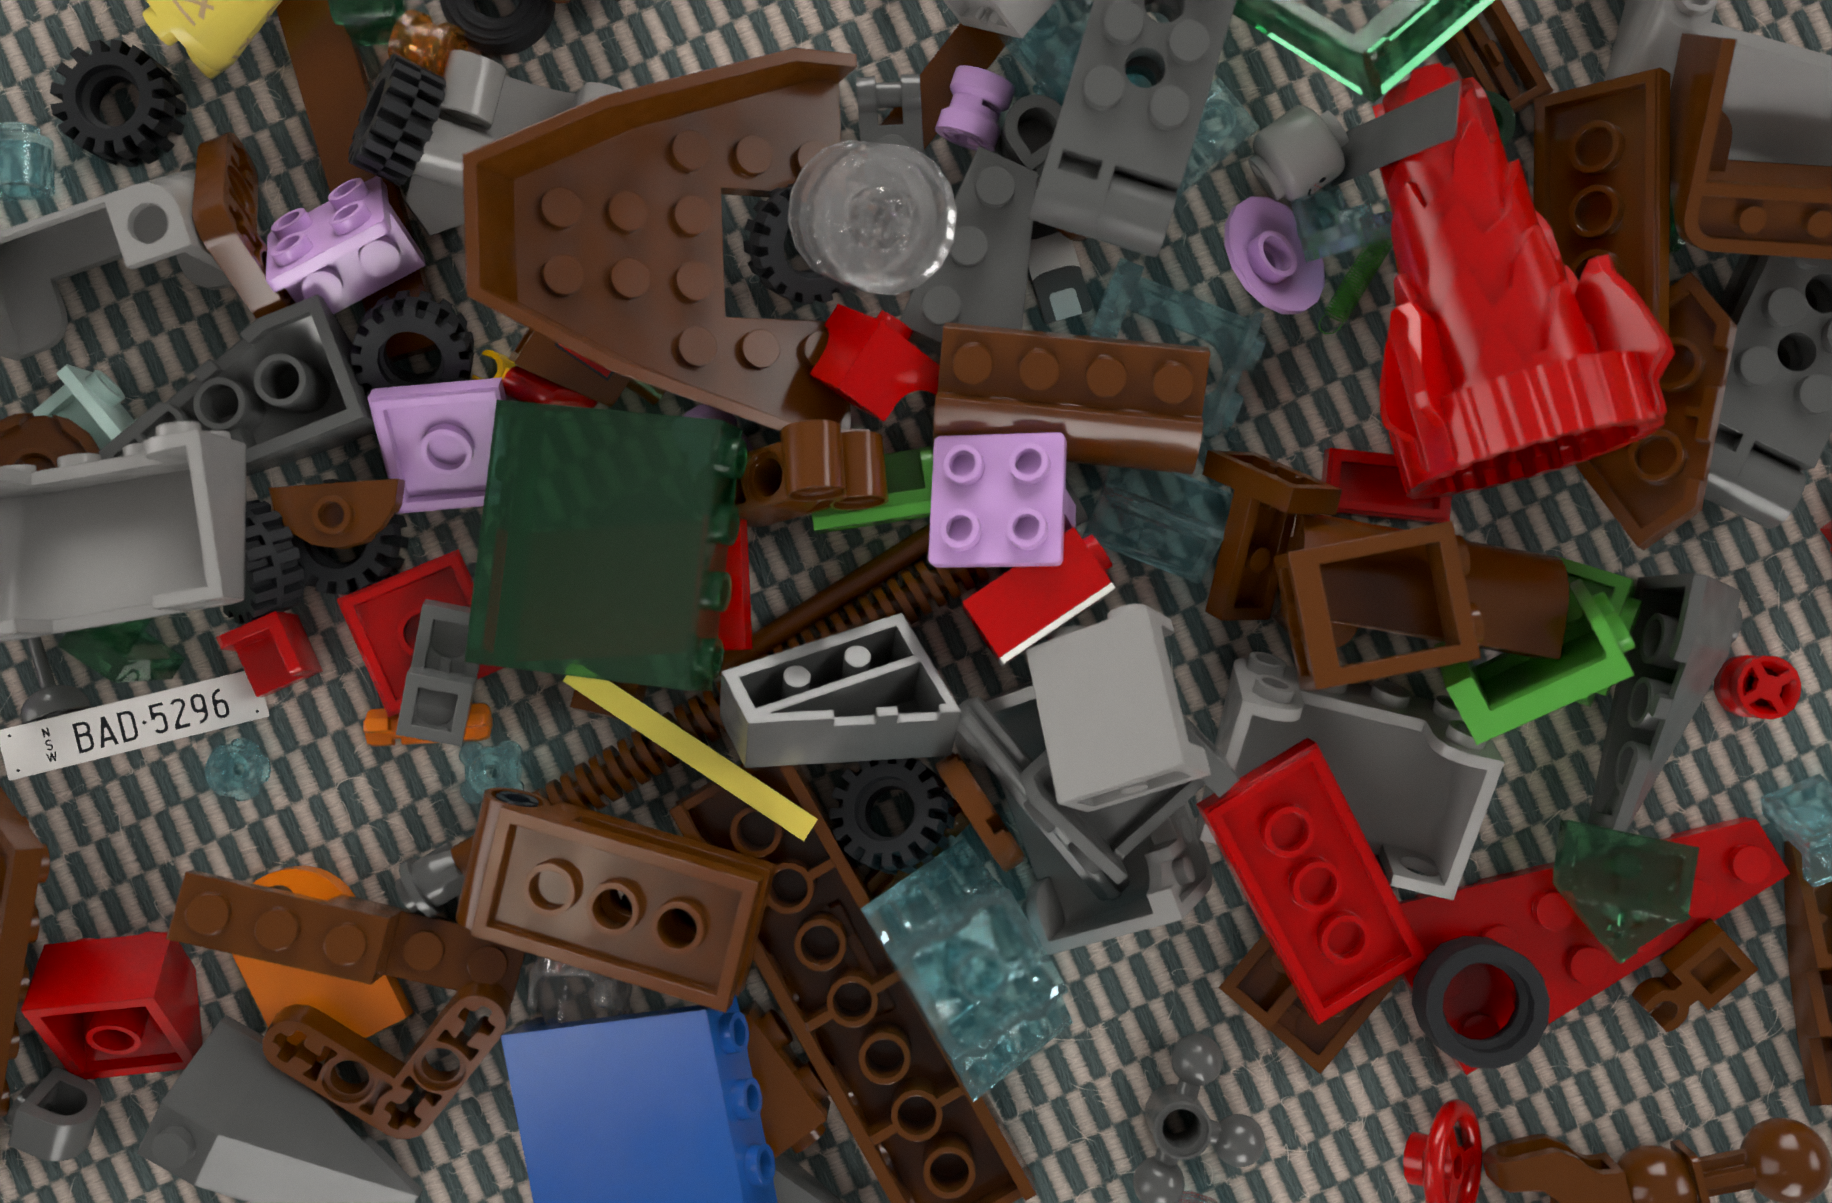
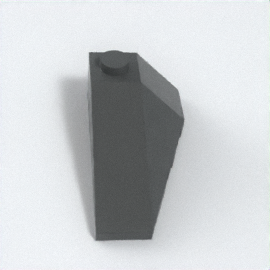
M319 295L257 318L240 332V335L243 337L217 360L208 359L193 372L196 377L167 402H157L99 451L101 460L122 457L123 446L142 443L144 440L156 437L155 427L158 425L180 421L199 422L203 431H228L231 433V439L247 444L246 476L316 455L372 434L376 430L367 399L368 396L366 395L368 385L366 383L358 384L354 376L356 365H351L353 344L324 299Z
M227 1015L219 1021L161 1101L137 1151V1154L193 1186L250 1203H417L423 1191L371 1136H358L334 1112L338 1107L337 1104L320 1094L318 1095L314 1090L273 1066L263 1052V1035Z

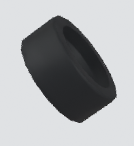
M1462 936L1440 944L1427 955V959L1422 962L1413 979L1412 1006L1419 1027L1434 1045L1448 1056L1469 1067L1498 1069L1519 1062L1538 1045L1548 1025L1550 998L1543 976L1527 957L1491 938ZM1475 963L1492 964L1502 969L1513 981L1516 990L1515 1009L1508 1023L1495 1035L1484 1039H1468L1455 1032L1446 1021L1443 1011L1444 993L1451 979L1464 967Z

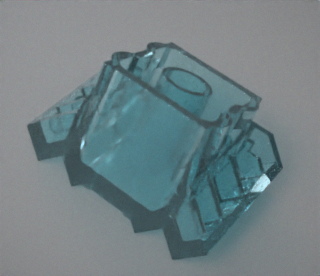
M965 838L861 908L870 929L883 947L898 977L973 1102L1073 1023L1062 997L1069 990L1010 889L1003 887L994 879Z

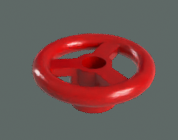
M1452 1099L1443 1104L1432 1122L1429 1134L1412 1132L1407 1139L1403 1157L1404 1176L1409 1184L1424 1187L1426 1203H1476L1482 1173V1137L1479 1122L1473 1108L1463 1100ZM1456 1121H1458L1461 1130L1462 1146H1458L1454 1132Z

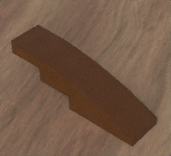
M1832 837L1790 839L1784 842V864L1791 873L1784 877V903L1789 976L1797 1039L1810 1106L1832 1105Z

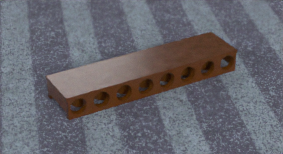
M743 763L739 765L740 768L818 819L804 841L714 781L675 802L676 806L671 808L669 812L684 837L776 864L753 960L890 1202L1013 1203L1022 1197L1027 1201L1037 1195L1033 1174L878 901L865 885V879L854 859L843 850L846 846L836 840L832 831L836 828L801 766L745 768ZM839 899L879 965L881 971L878 972V975L872 977L869 973L862 970L861 967L846 966L843 957L848 942L847 929L831 912L820 911L825 905ZM826 927H829V928L832 929L834 932H832V933L829 934V932H828V930H827ZM837 940H839L840 946L838 948L834 943ZM891 986L898 997L896 1002L897 1008L887 1014L875 1016L878 1009L879 992ZM867 990L872 998L868 1005L862 996L867 993Z

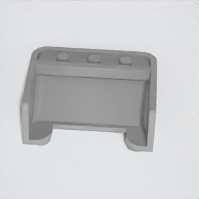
M1626 0L1604 81L1661 67L1671 73V90L1682 33L1737 39L1722 111L1728 116L1733 131L1728 160L1832 166V56L1712 23V17L1718 0Z

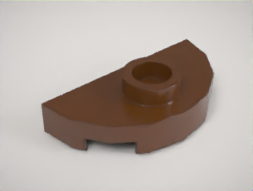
M398 478L268 487L274 511L276 510L283 517V524L286 527L289 526L292 534L312 545L348 549L370 543L376 538L375 535L388 525L395 512L398 513L403 502L405 480Z

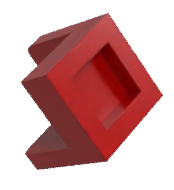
M274 611L216 637L221 650L236 651L256 697H266L323 672L298 614Z

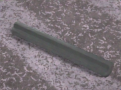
M978 696L967 698L958 705L961 710V716L957 731L1028 814L1023 805L1028 797L1019 774L1033 762L1032 758L982 698ZM1034 821L1099 900L1105 901L1109 899L1113 901L1121 896L1122 891L1129 885V876L1118 885L1102 870L1098 871L1095 875L1091 874L1071 853L1068 847L1071 841L1058 828L1048 833Z

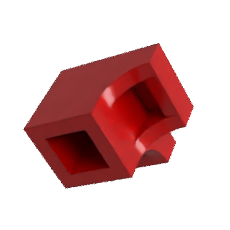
M837 304L824 324L829 332L828 342L822 356L810 372L811 376L853 407L884 422L895 405L905 395L921 390L934 395L937 394L940 365L908 341L913 331L906 324L882 310L875 318Z

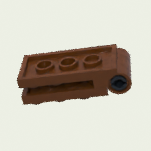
M504 787L489 788L484 791L455 919L461 926L471 930V936L726 1012L733 1003L734 995L739 996L745 989L776 864L562 801L550 806V802L547 799L524 790ZM618 891H621L629 898L632 908L623 903ZM679 909H683L691 914L697 927L688 924L682 918Z

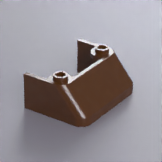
M1682 33L1670 90V199L1678 234L1690 245L1710 252L1832 260V166L1728 160L1733 131L1728 116L1722 111L1737 39Z

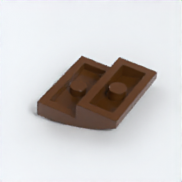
M1264 933L1219 988L1264 1028L1271 1031L1321 1074L1401 979L1402 975H1399L1317 1025L1309 1017Z

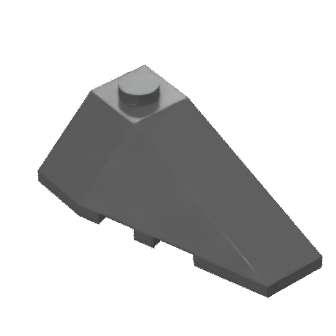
M1698 573L1638 577L1634 598L1642 600L1643 604L1631 634L1636 647L1623 653L1634 675L1616 683L1588 823L1622 832L1627 831L1728 657L1730 645L1737 639L1740 633L1742 612L1738 606L1742 591L1710 576Z

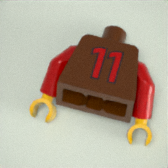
M529 328L509 357L488 349L482 352L483 355L495 359L497 373L493 378L502 377L505 394L541 412L587 413L595 408L599 402L612 407L625 387L652 405L659 402L666 393V390L610 371ZM472 374V380L484 379Z

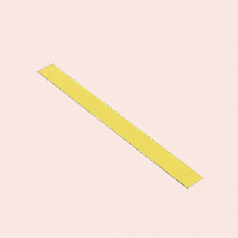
M576 660L564 678L563 682L802 841L806 839L818 819L579 660Z

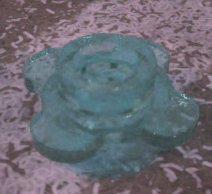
M505 740L499 745L483 746L478 741L466 743L459 752V759L465 765V782L460 787L463 799L470 804H479L483 800L484 791L489 788L504 787L524 790V784L520 780L522 776L520 760L523 758L521 746L513 740ZM489 766H494L497 769L496 777L490 778L487 776L486 770Z

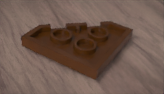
M1691 271L1669 287L1668 337L1672 342L1675 354L1659 380L1668 412L1663 416L1665 424L1659 427L1660 429L1647 435L1637 442L1630 443L1623 448L1591 460L1575 464L1635 545L1642 550H1646L1702 511L1737 325Z

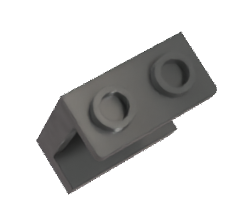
M1183 713L1182 716L1188 741L1205 748L1211 773L1209 776L1087 813L1058 804L1047 749L1019 774L1028 797L1023 805L1032 819L1048 833L1058 828L1071 841L1068 844L1071 853L1087 871L1095 875L1098 871L1102 870L1118 885L1128 877L1123 864L1124 857L1203 786L1207 785L1220 798L1240 779L1223 753Z

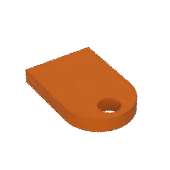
M313 866L286 867L269 873L252 883L270 888L281 885L289 888L293 893L323 900H330L341 894L356 897L352 890L336 875ZM232 954L268 1028L276 1014L283 1008L294 1004H302L320 1010L366 1039L407 1018L414 1012L397 977L383 975L370 985ZM296 1030L293 1035L288 1036L287 1041L297 1046L301 1041L306 1040L307 1036L303 1032ZM325 1046L322 1054L316 1058V1061L321 1062L325 1060L331 1048Z

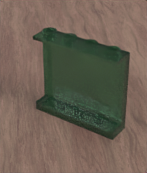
M496 400L464 662L687 691H711L712 681L719 676L724 659L723 642L721 639H718L720 614L728 608L732 592L731 576L725 571L728 546H732L735 543L740 525L739 511L734 506L736 481L743 477L747 466L748 453L746 442L742 439L743 430L717 419Z

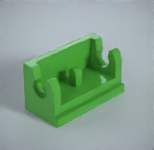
M931 446L884 454L889 501L884 505L870 509L837 510L828 508L812 513L814 531L817 534L930 517L933 450Z

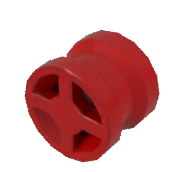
M1739 655L1729 658L1722 665L1714 679V693L1718 703L1724 710L1735 716L1774 720L1786 716L1795 708L1801 696V681L1795 668L1788 661L1780 657ZM1749 675L1754 677L1752 689L1746 692L1750 680Z

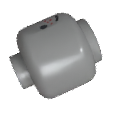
M1297 105L1258 132L1253 141L1255 155L1249 158L1248 162L1255 177L1272 199L1278 201L1284 197L1293 203H1301L1339 177L1343 172L1345 159L1341 147L1346 145L1349 139L1341 123L1330 111L1327 110L1319 116L1311 108Z

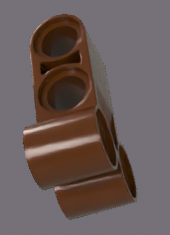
M806 420L791 423L780 430V442L720 460L705 467L698 476L694 489L696 508L701 516L708 520L742 518L747 520V527H764L828 508L863 510L879 507L889 501L883 438L881 434L871 431L841 433L840 424L829 420Z

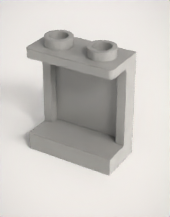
M1129 604L1117 607L1107 614L1108 620L1088 627L1067 626L1057 629L1048 635L1047 642L1026 649L1057 802L1060 805L1088 813L1211 775L1205 748L1188 741L1164 637L1174 634L1172 621L1143 604Z

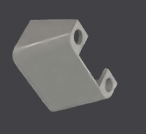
M196 169L185 170L138 183L0 231V356L18 361L47 351L57 345L65 335L68 319L56 281L121 258L124 259L127 268L134 270L176 255L180 268L186 278L194 284L210 290L225 289L233 286L205 247L193 221L192 205Z
M180 421L158 425L155 427L156 437L144 440L142 443L123 446L122 457L101 460V455L96 453L70 454L57 458L58 468L37 471L35 465L30 464L0 466V642L100 627L244 601L247 444L231 439V433L228 431H203L199 422Z
M1251 652L1249 658L1236 659L1233 664L1215 746L1223 753L1238 778L1307 737L1317 742L1373 853L1379 855L1390 886L1454 900L1505 763L1492 739L1478 745L1476 744L1450 696L1439 695L1435 701L1412 696L1411 692L1406 688L1387 681H1375L1373 686L1356 682L1320 690H1300L1296 668L1287 666L1284 660L1275 655L1264 652ZM1205 785L1202 800L1214 793L1207 785ZM1199 812L1197 819L1199 840L1217 845ZM1407 868L1418 870L1428 876H1423L1408 870Z

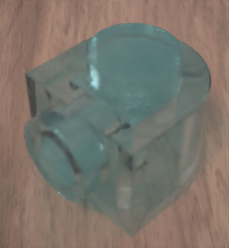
M21 122L0 123V200H37L54 196V142L40 135L39 128L34 125Z

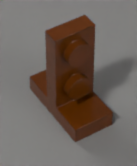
M1208 450L1202 475L1235 490L1205 612L1221 621L1269 620L1279 583L1274 557L1286 553L1296 514L1336 515L1342 489L1256 452Z

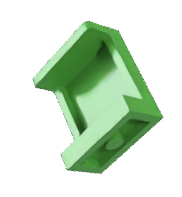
M1581 578L1569 584L1583 613L1579 619L1566 624L1560 659L1531 658L1503 653L1477 666L1474 665L1472 660L1440 666L1445 687L1477 745L1634 675L1623 653L1636 646L1604 590L1591 596ZM1445 642L1435 644L1434 647L1445 646L1446 644Z

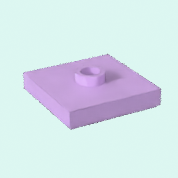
M502 377L372 389L367 399L388 479L399 478L405 480L403 502L397 514L524 502L526 489Z

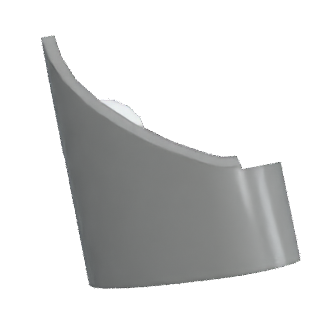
M451 50L443 74V78L446 81L444 89L446 93L444 101L438 108L441 112L438 121L433 124L431 129L433 134L430 141H426L423 148L424 154L419 162L416 161L404 203L429 237L464 225L462 154L597 97L623 90L607 84L588 82L576 94L558 91L505 76L506 68L482 55L463 50Z

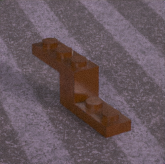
M195 870L185 872L166 937L167 940L370 985L383 975L458 991L466 983L472 981L488 983L490 985L496 983L508 993L511 1003L514 1000L526 955L524 951L471 936V930L461 926L456 920L439 916L430 918L422 912L412 913L408 909L342 894L330 900H323Z

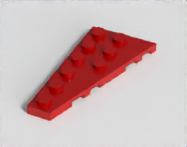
M1741 817L1673 833L1668 838L1639 845L1627 844L1607 849V852L1579 859L1572 857L1479 879L1477 883L1458 887L1454 900L1420 893L1414 895L1415 898L1398 902L1426 956L1444 942L1462 936L1491 938L1527 957L1543 976L1550 998L1548 1024L1680 943L1707 919L1710 918L1713 921L1719 919L1791 873L1757 819ZM1422 962L1401 974L1411 993L1413 992V979ZM1475 963L1464 967L1451 979L1444 993L1443 1011L1446 1021L1455 1032L1468 1039H1484L1495 1035L1508 1023L1515 1009L1516 990L1513 981L1502 969L1492 964ZM1452 1058L1457 1067L1466 1075L1478 1069L1469 1067Z

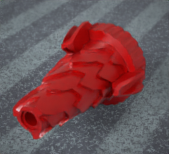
M1441 63L1412 70L1409 80L1391 89L1383 97L1382 103L1372 106L1375 118L1456 80L1461 82L1456 136L1453 139L1379 168L1393 216L1390 233L1398 275L1393 280L1396 308L1392 309L1390 314L1379 384L1380 415L1383 426L1390 430L1388 433L1406 496L1410 499L1443 498L1526 480L1591 460L1623 448L1630 443L1637 442L1647 435L1660 429L1659 427L1665 424L1663 416L1668 412L1659 380L1675 354L1670 338L1634 287L1617 273L1609 254L1588 260L1579 281L1567 265L1564 266L1552 228L1546 219L1534 209L1520 159L1508 162L1499 129L1484 89L1474 77L1460 79L1455 68L1443 67Z

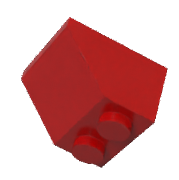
M148 931L132 936L103 939L82 938L73 942L44 944L21 1012L69 1073L87 1080L184 1070L203 1045L196 968L179 942L166 939L168 932Z

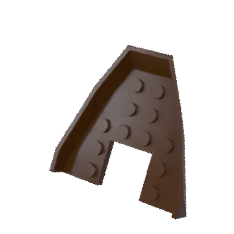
M792 48L603 95L462 154L466 296L610 371L780 431L784 426L799 421L829 420L840 424L841 433L870 431L869 429H851L850 404L810 375L828 342L829 332L824 325L826 321L725 317L721 194L770 198L768 192L777 187L787 188L788 184L802 183L821 186L843 196L839 83L857 67V54Z

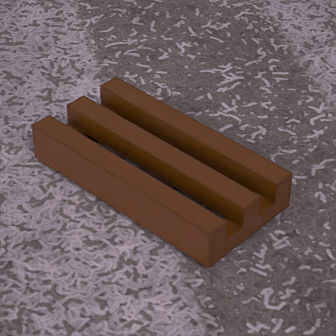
M1458 0L1437 12L1430 20L1462 78L1474 77L1484 89L1497 125L1532 105L1534 98L1549 95L1553 92L1552 87L1501 0ZM1478 6L1527 92L1520 93L1503 63L1504 58L1493 40L1489 39L1475 15L1474 7Z

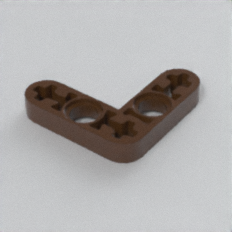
M227 132L200 143L198 146L192 216L196 230L205 247L257 319L293 305L296 302L285 288L273 292L265 281L268 247L257 233L258 175L244 145L232 132Z
M475 981L466 983L456 992L403 1061L320 1010L309 1005L294 1004L283 1008L276 1014L262 1040L263 1052L267 1060L277 1069L384 1134L396 1139H411L420 1136L430 1127L501 1038L500 1035L503 1034L511 1013V1000L508 993L499 984L490 985L488 983H476ZM481 1005L491 1010L490 1016L484 1015L472 1028L470 1036H467L462 1029L469 1012H475ZM296 1030L303 1032L307 1036L306 1040L301 1041L297 1046L287 1041L288 1036L293 1035ZM325 1046H328L331 1050L324 1064L316 1061V1058L320 1057ZM435 1048L448 1049L457 1055L460 1066L451 1071H439L428 1064L426 1053ZM345 1060L361 1063L367 1069L369 1079L359 1084L346 1082L338 1076L335 1065ZM416 1083L424 1089L416 1107L412 1106L406 1112L396 1107L397 1104H402L413 1092Z

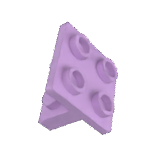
M375 176L366 182H363L361 178H354L335 188L328 196L329 201L309 212H306L304 208L292 210L273 223L271 226L272 232L267 237L268 249L265 281L273 292L285 288L296 303L319 295L324 299L332 313L335 314L426 265L423 253L389 204L387 186L382 178Z
M1060 432L938 436L934 440L929 562L937 568L1061 565L1064 551V531L1076 527V505L1065 488L1067 440Z

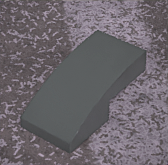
M429 599L424 601L412 664L406 676L396 735L462 747L491 611Z

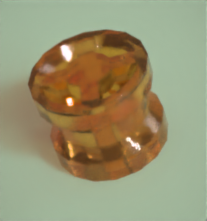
M411 9L403 13L393 27L389 39L388 56L390 59L393 53L443 77L449 52L451 50L468 51V42L463 36L465 33L464 29L448 22L435 25L431 16Z

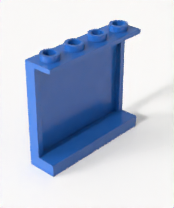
M734 995L733 1003L726 1012L702 1005L562 1023H559L558 1015L536 1017L500 1035L533 1203H778L773 1180L775 1158L771 1147L766 1144L760 1115L762 1093L759 1083L752 1075L747 1050L749 1028L745 1016L739 1010L737 995Z

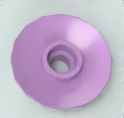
M1251 196L1233 207L1225 222L1224 245L1232 270L1245 290L1263 306L1280 314H1301L1317 303L1325 286L1324 262L1318 244L1304 221L1289 207L1269 197Z

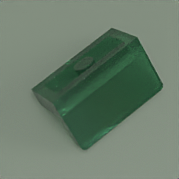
M152 618L66 632L58 647L113 683L172 679L186 659L144 631Z

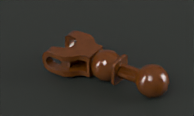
M1780 1117L1766 1119L1754 1125L1744 1136L1740 1149L1698 1157L1681 1140L1670 1141L1671 1150L1663 1146L1640 1144L1624 1152L1616 1163L1606 1152L1583 1155L1575 1152L1565 1142L1543 1133L1497 1143L1488 1147L1482 1157L1486 1176L1497 1187L1509 1193L1544 1192L1550 1196V1203H1711L1709 1197L1753 1188L1761 1195L1778 1203H1806L1818 1197L1826 1189L1832 1175V1159L1823 1139L1804 1123Z

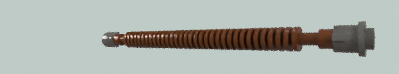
M1066 481L1065 488L1076 505L1077 527L1087 521L1088 517L1074 490ZM921 560L914 564L919 577L914 579L910 571L906 569L900 573L905 582L904 586L900 587L895 578L892 577L886 581L892 592L886 596L879 585L872 589L878 600L877 602L871 604L866 594L857 598L863 607L862 611L857 612L852 602L844 606L849 616L847 620L844 621L839 612L835 611L829 615L835 627L830 629L824 619L815 623L821 634L820 636L815 637L809 627L803 630L801 634L807 644L899 613L905 614L912 625L919 620L913 610L917 606L927 616L933 612L928 603L929 599L933 598L940 608L947 604L942 594L944 590L947 589L954 600L961 595L956 585L959 581L969 591L975 587L970 576L971 574L975 573L981 583L990 577L985 567L937 568L933 566L932 569L928 570ZM796 636L787 640L790 649L801 646ZM781 644L773 648L774 654L785 651ZM765 653L758 658L761 659L769 656V654ZM720 680V681L716 682V685H717V688H718V690H719V692H720V694H721V680ZM711 686L702 691L706 704L703 703L698 695H694L688 699L692 712L683 703L673 708L677 721L670 712L662 714L663 717L707 746L704 733L713 743L722 738L718 725L728 734L720 719V695L718 696ZM636 730L631 733L633 743L627 737H624L617 741L618 750L611 745L602 750L603 757L599 754L588 759L589 766L582 762L574 767V773L567 771L560 775V782L557 779H553L545 784L546 790L541 787L531 793L547 799L550 802V806L562 801L595 811L594 807L602 810L609 805L608 798L615 802L623 797L622 789L626 793L637 789L636 780L641 785L650 781L651 775L649 770L655 776L664 773L665 766L663 761L670 768L680 762L678 757ZM474 834L455 846L447 842L419 860L411 857L400 863V878L395 881V887L403 904L412 913L421 911L426 916L432 918L443 912L446 902L461 894Z

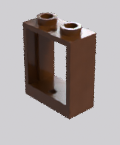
M1453 521L1288 552L1274 557L1300 690H1320L1481 658L1478 643L1484 639V623L1478 606L1474 602L1469 601L1464 575H1468L1470 571V555L1464 538L1461 535H1456ZM1425 545L1446 645L1340 666L1319 565Z

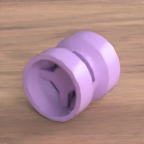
M969 65L958 66L955 69L950 84V90L953 94L950 106L941 110L935 131L941 137L961 147L977 151L980 146L993 152L1000 135V128L997 124L1000 113L1009 109L1015 87L1011 82L991 71Z

